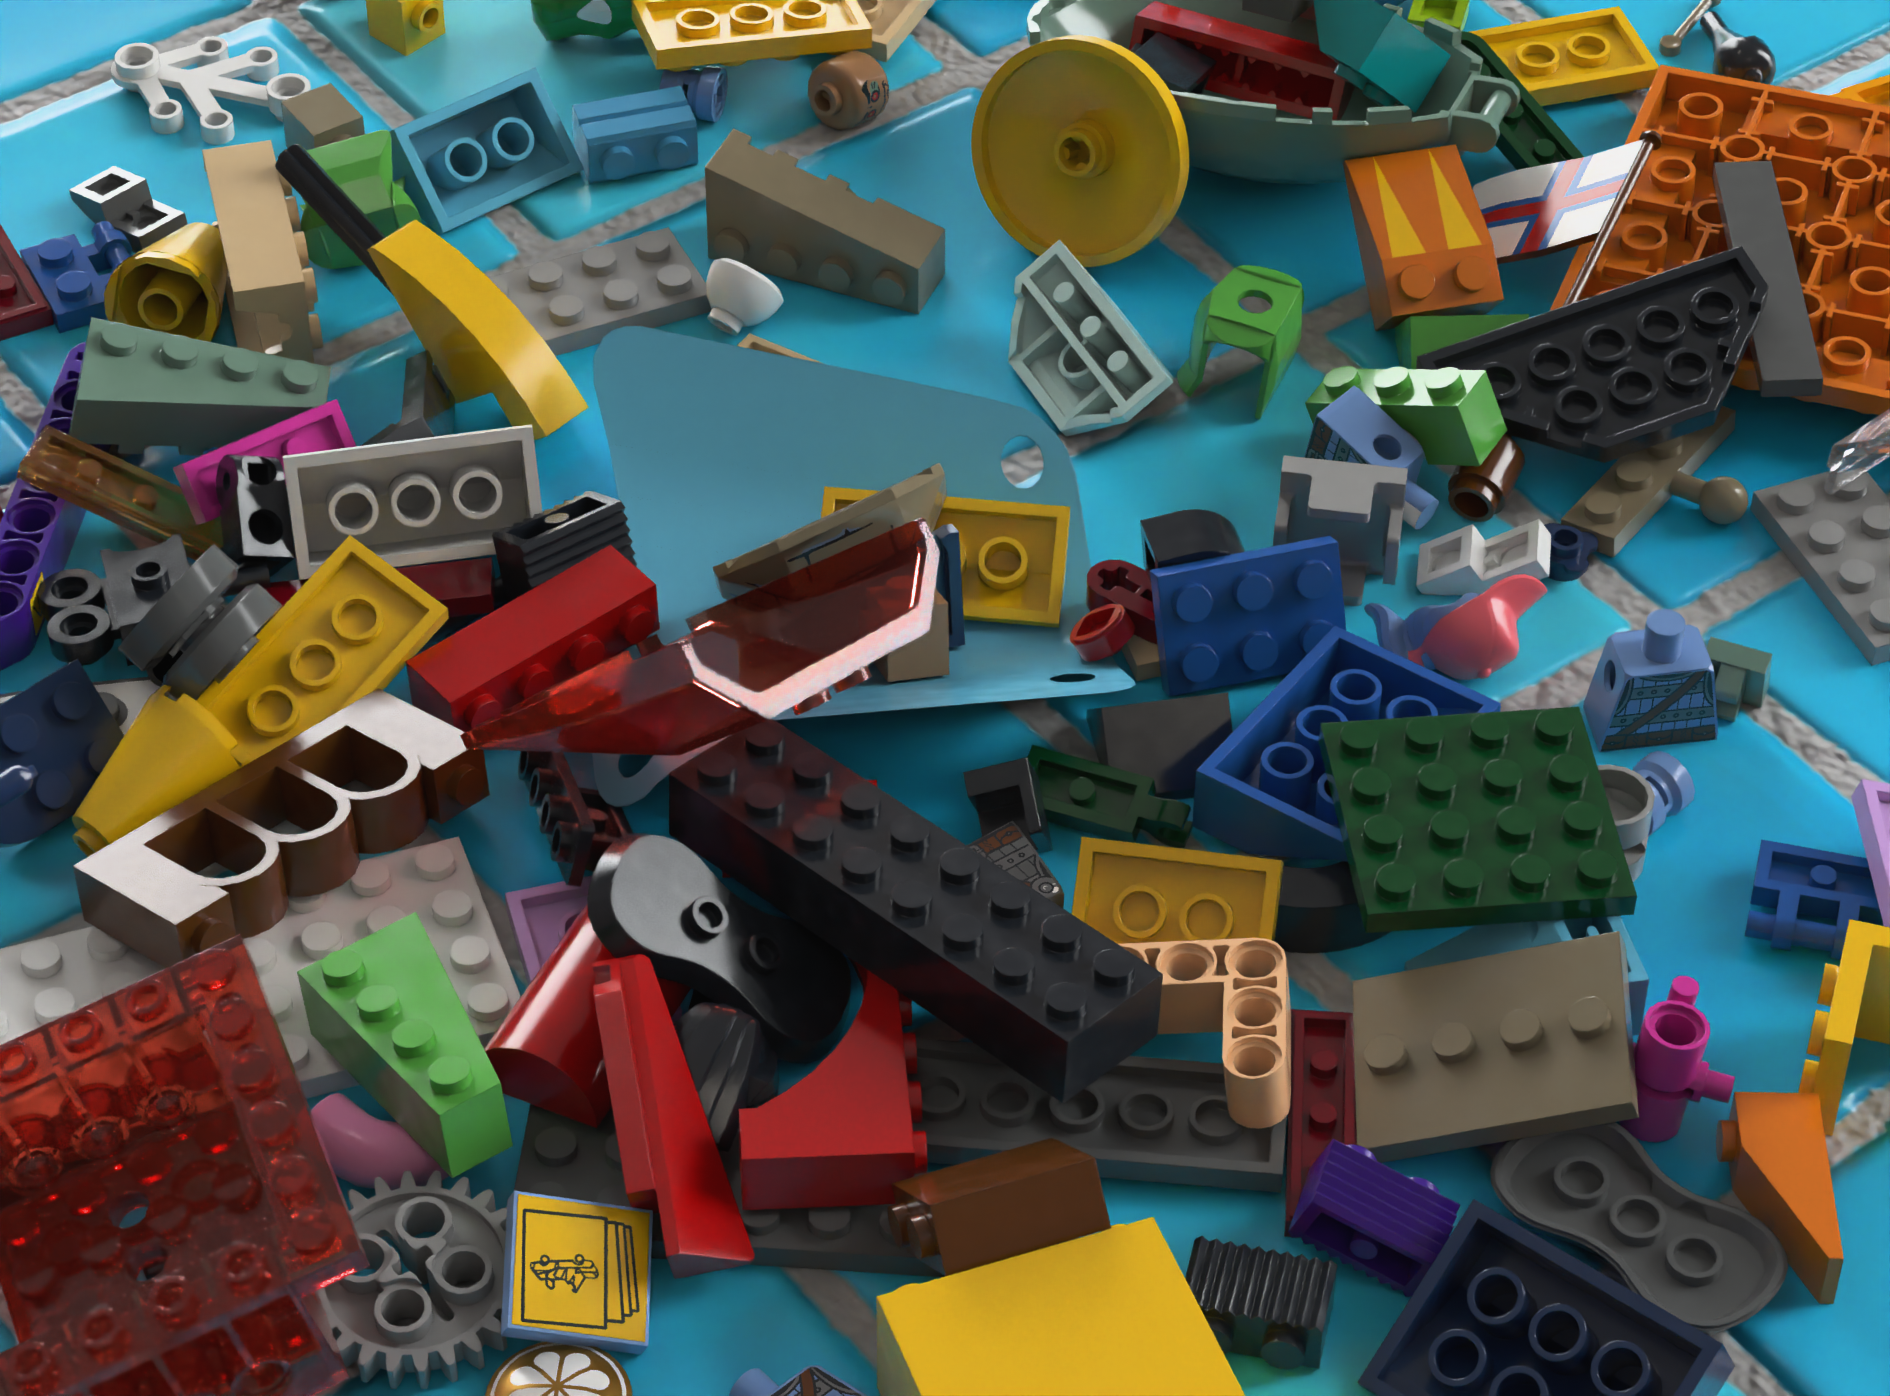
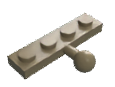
M1722 406L1714 425L1620 457L1561 518V525L1572 526L1581 533L1590 532L1594 534L1599 541L1596 551L1614 558L1672 495L1699 504L1704 516L1713 523L1727 525L1736 522L1744 515L1748 506V494L1745 487L1738 480L1728 476L1716 477L1708 482L1691 476L1735 430L1736 410Z

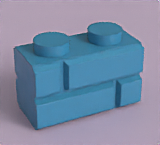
M681 86L572 105L575 151L584 167L583 170L589 184L698 164L696 119L690 106L687 104V99Z

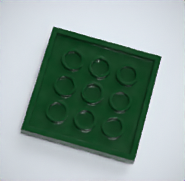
M1579 707L1320 723L1318 742L1365 933L1634 915L1637 900L1636 890Z

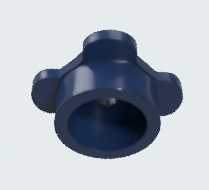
M1557 523L1545 524L1544 526L1551 534L1548 578L1556 581L1578 579L1588 570L1589 562L1587 558L1589 554L1598 549L1599 541L1597 537L1590 532L1581 533L1572 526Z

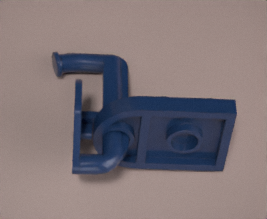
M78 659L68 663L0 704V848L17 846L33 840L74 815L124 737L123 732Z

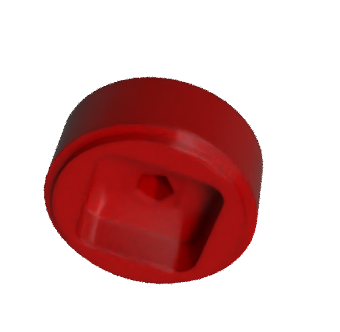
M1106 604L1092 610L1076 623L1072 629L1070 641L1084 661H1097L1113 656L1121 651L1122 647L1133 636L1135 624L1122 605Z

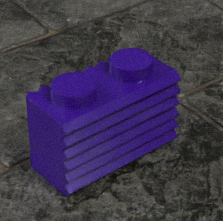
M1332 1139L1309 1169L1288 1232L1291 1238H1301L1304 1245L1314 1244L1317 1251H1327L1329 1258L1339 1257L1342 1264H1352L1355 1271L1364 1270L1367 1277H1377L1380 1284H1390L1392 1290H1402L1405 1297H1412L1449 1239V1235L1454 1228L1453 1223L1457 1218L1456 1213L1461 1205L1441 1195L1437 1187L1430 1181L1419 1177H1407L1378 1162L1374 1154L1368 1149L1354 1144L1345 1145Z

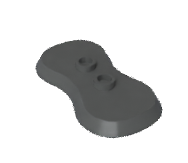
M1616 1122L1509 1140L1503 1144L1493 1160L1490 1169L1491 1184L1497 1197L1518 1221L1542 1235L1570 1243L1598 1256L1622 1275L1633 1292L1707 1335H1714L1728 1330L1758 1313L1772 1300L1785 1280L1788 1270L1787 1255L1780 1240L1769 1227L1747 1212L1694 1194L1671 1180L1652 1161L1639 1141Z

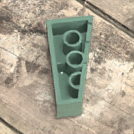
M91 317L80 367L66 452H88L89 444L116 445L118 453L143 454L144 445L178 446L179 455L201 456L204 451L212 447L220 448L326 403L331 367Z

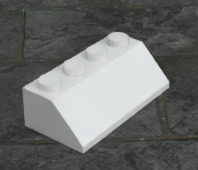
M532 425L283 456L299 580L309 579L349 535L394 568L494 555L496 551L492 538L493 532L503 531L505 527H512L514 523L523 522L524 518H533L534 514L543 513Z

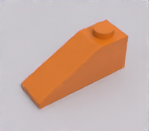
M1734 1092L1729 1120H1719L1717 1124L1716 1153L1718 1162H1729L1732 1191L1748 1212L1769 1227L1780 1240L1786 1252L1788 1264L1819 1304H1834L1844 1257L1819 1093Z

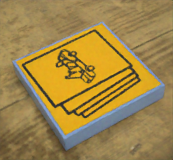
M514 1190L507 1199L501 1336L564 1345L594 1346L602 1350L641 1355L648 1347L653 1210Z

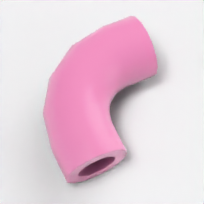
M341 1093L331 1094L321 1100L308 1113L297 1133L296 1144L301 1152L324 1170L358 1187L375 1189V1178L381 1177L391 1190L398 1189L401 1186L404 1171L409 1170L414 1177L416 1186H426L434 1170L440 1171L442 1180L449 1177L439 1164L397 1122L383 1121L369 1115Z

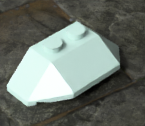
M1060 239L1015 277L1014 295L1017 297L1011 320L1008 362L1066 437L1128 422L1173 383L1172 374L1119 307Z

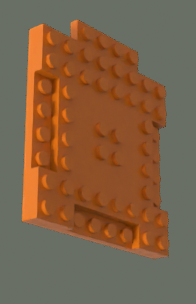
M1660 64L1624 145L1639 141L1643 132L1653 130L1659 133L1662 138L1661 147L1657 150H1652L1579 301L1728 250L1712 179L1714 163L1772 161L1823 375L1821 395L1792 396V398L1804 402H1816L1851 409L1862 414L1890 417V107ZM1595 241L1578 246L1550 311L1563 306ZM1748 344L1731 385L1745 390L1759 391L1751 350Z

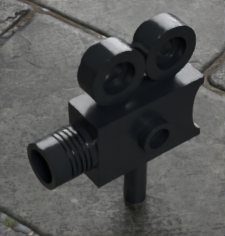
M180 534L171 535L167 541L144 549L133 551L100 550L106 578L100 579L95 573L85 569H67L47 577L41 583L38 595L43 616L48 621L47 633L52 654L58 660L66 663L78 659L81 665L85 666L97 662L112 649L114 640L121 639L122 643L160 598L190 568ZM263 563L239 568L236 580L222 597L237 595L246 586L257 583L264 589L270 588L271 581L267 564ZM105 603L107 606L108 613L104 610ZM179 651L174 657L168 654L155 668L146 670L149 679L155 685L161 687L164 675L183 653ZM125 656L127 666L135 665Z

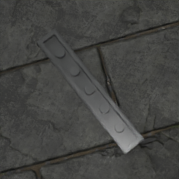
M1772 161L1714 163L1712 179L1728 250L1742 246L1769 286L1766 305L1749 342L1760 396L1792 397L1821 395L1823 375Z

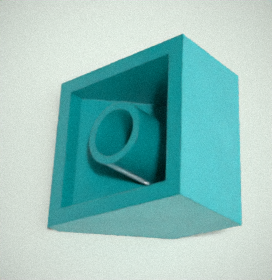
M1314 0L1319 49L1338 63L1333 73L1360 90L1366 84L1367 86L1362 94L1381 107L1394 106L1397 103L1401 106H1408L1412 109V112L1416 113L1451 55L1397 13L1373 0Z

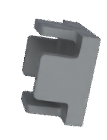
M1284 455L1273 546L1324 536L1333 537L1339 544L1344 605H1361L1365 577L1367 575H1383L1382 584L1395 585L1408 469Z

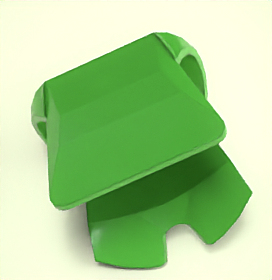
M379 130L306 150L386 237L410 221L417 220L421 223L416 206L405 193V176L393 182L392 141L388 130ZM303 199L305 205H300L303 211L300 226L301 231H304L309 260L327 269L365 265Z
M1252 265L1235 267L1201 301L1196 312L1190 341L1189 358L1177 371L1178 383L1184 393L1190 398L1202 382L1207 360L1216 343L1245 350L1258 356L1265 362L1255 418L1260 420L1294 359L1300 344L1302 307L1304 303L1302 284L1292 276L1277 270ZM1246 297H1260L1270 303L1271 308L1262 313H1252L1242 309L1239 306V301Z

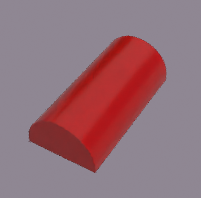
M587 904L484 1050L501 1082L503 1094L597 1128L612 1104L594 1001L593 986L596 983L592 963L615 959L616 957L602 944L594 932L588 916ZM657 978L668 1011L672 1017L691 988L681 983Z

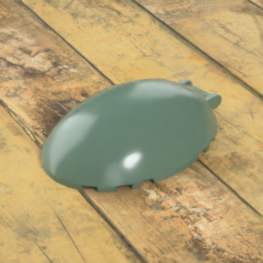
M1039 0L1030 9L1026 27L1030 46L1056 37L1084 35L1105 39L1129 50L1136 14L1153 1L1319 45L1316 21L1298 17L1291 23L1242 10V0ZM1388 3L1383 5L1402 17V7ZM1432 17L1425 20L1424 28L1414 24L1411 25L1448 52L1451 57L1416 113L1412 112V109L1408 106H1401L1397 103L1394 106L1381 107L1362 94L1367 86L1366 84L1362 90L1354 88L1349 104L1340 121H1332V108L1313 107L1311 119L1276 109V104L1249 102L1209 90H1204L1202 95L1170 90L1180 109L1186 127L1190 154L1189 167L1223 176L1263 183L1299 185L1345 182L1346 178L1343 168L1345 160L1456 144L1458 150L1475 153L1487 152L1495 146L1500 135L1499 124L1504 116L1510 115L1517 108L1521 98L1520 91L1514 82L1507 79L1480 75L1483 58L1461 44V30Z

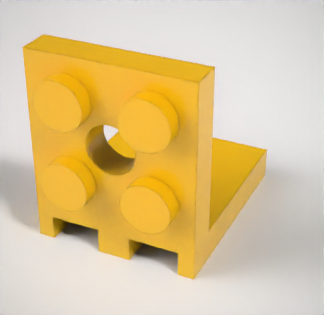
M1849 919L1840 965L1825 963L1817 1004L1830 1006L1831 1008L1830 1012L1817 1009L1815 1011L1806 1054L1819 1056L1820 1060L1818 1062L1805 1059L1798 1093H1819L1825 1135L1829 1136L1833 1135L1854 1037L1890 1044V928Z

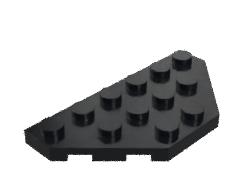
M1738 246L1417 356L1416 369L1438 370L1454 367L1458 370H1486L1507 428L1505 434L1606 463L1714 425L1766 305L1769 286L1743 247Z

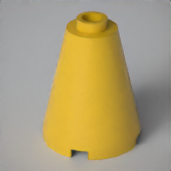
M190 223L120 263L111 274L104 292L105 314L108 320L211 342L219 328L228 274L219 230L207 223Z
M167 685L161 686L149 696L72 817V822L77 829L72 838L80 850L88 857L250 763L249 759H247L239 767L230 753L238 745V742L213 714L192 697L183 693L174 701L168 698L171 687Z

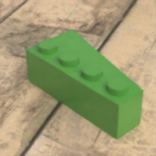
M417 912L341 950L334 951L325 958L297 971L311 1035L451 1178L513 1146L501 1082Z

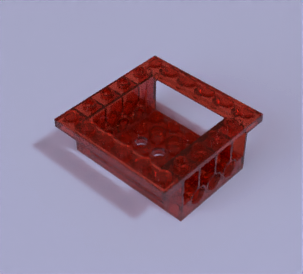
M240 934L0 1045V1284L19 1342L18 1345L0 1353V1396H312L349 1378L317 1290L370 1266L251 953ZM140 1207H148L145 1217L139 1223L131 1227H119L122 1219L130 1211ZM159 1259L166 1260L164 1269L157 1276L149 1280H137L140 1271L147 1264Z

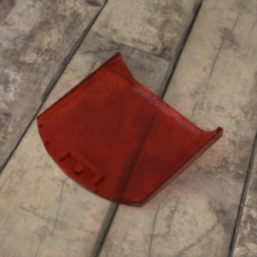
M922 517L916 518L685 619L691 631L690 633L666 645L660 642L657 634H654L636 643L641 657L633 660L628 650L612 657H607L501 711L502 717L498 719L492 717L477 724L475 728L461 734V739L466 749L680 756L767 721L791 707L795 715L807 712L832 699L827 687L832 685L835 693H839L869 679L872 675L867 665L930 631L940 556L938 545L926 520Z

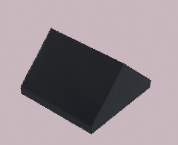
M1228 692L1087 709L1086 712L1087 723L1099 763L1154 778L1156 787L1154 797L1180 800L1194 798L1196 770L1233 732Z

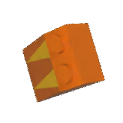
M1456 144L1357 158L1343 162L1375 331L1393 329L1410 316L1485 315L1504 300L1493 241Z

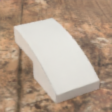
M1540 519L1486 540L1474 524L1468 525L1419 545L1416 587L1422 594L1464 595L1470 592L1480 594L1484 593L1498 581L1512 575L1526 574L1538 580L1549 577L1551 534Z

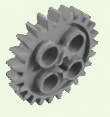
M409 1170L404 1171L400 1188L391 1190L381 1177L375 1178L374 1188L376 1196L369 1199L354 1189L348 1191L351 1207L348 1213L328 1207L325 1210L330 1231L310 1229L308 1235L312 1252L299 1254L298 1260L302 1278L296 1280L300 1303L303 1304L301 1309L306 1329L314 1328V1336L319 1351L333 1348L337 1368L342 1370L358 1359L361 1381L366 1383L376 1375L380 1368L387 1370L390 1389H397L402 1382L405 1372H415L420 1388L427 1389L431 1370L441 1368L444 1375L453 1383L458 1381L457 1362L465 1359L472 1366L481 1370L485 1367L482 1347L485 1344L501 1351L507 1348L506 1337L501 1336L507 1207L496 1211L492 1190L487 1189L471 1199L469 1178L463 1176L455 1183L451 1190L443 1188L441 1173L436 1170L429 1177L426 1186H416L414 1177ZM423 1232L437 1233L436 1235L431 1236L429 1238L415 1237L416 1235ZM387 1236L394 1242V1244L398 1247L400 1257L404 1265L409 1270V1272H405L402 1274L399 1254L393 1247L391 1248L388 1245V1243L384 1241L381 1237ZM364 1269L377 1270L368 1276L354 1275ZM473 1280L478 1282L468 1288L454 1287V1285L462 1281ZM429 1283L431 1299L422 1285ZM432 1302L438 1310L440 1308L451 1320H442L433 1309ZM413 1318L417 1320L408 1326L398 1327L393 1325L402 1319Z

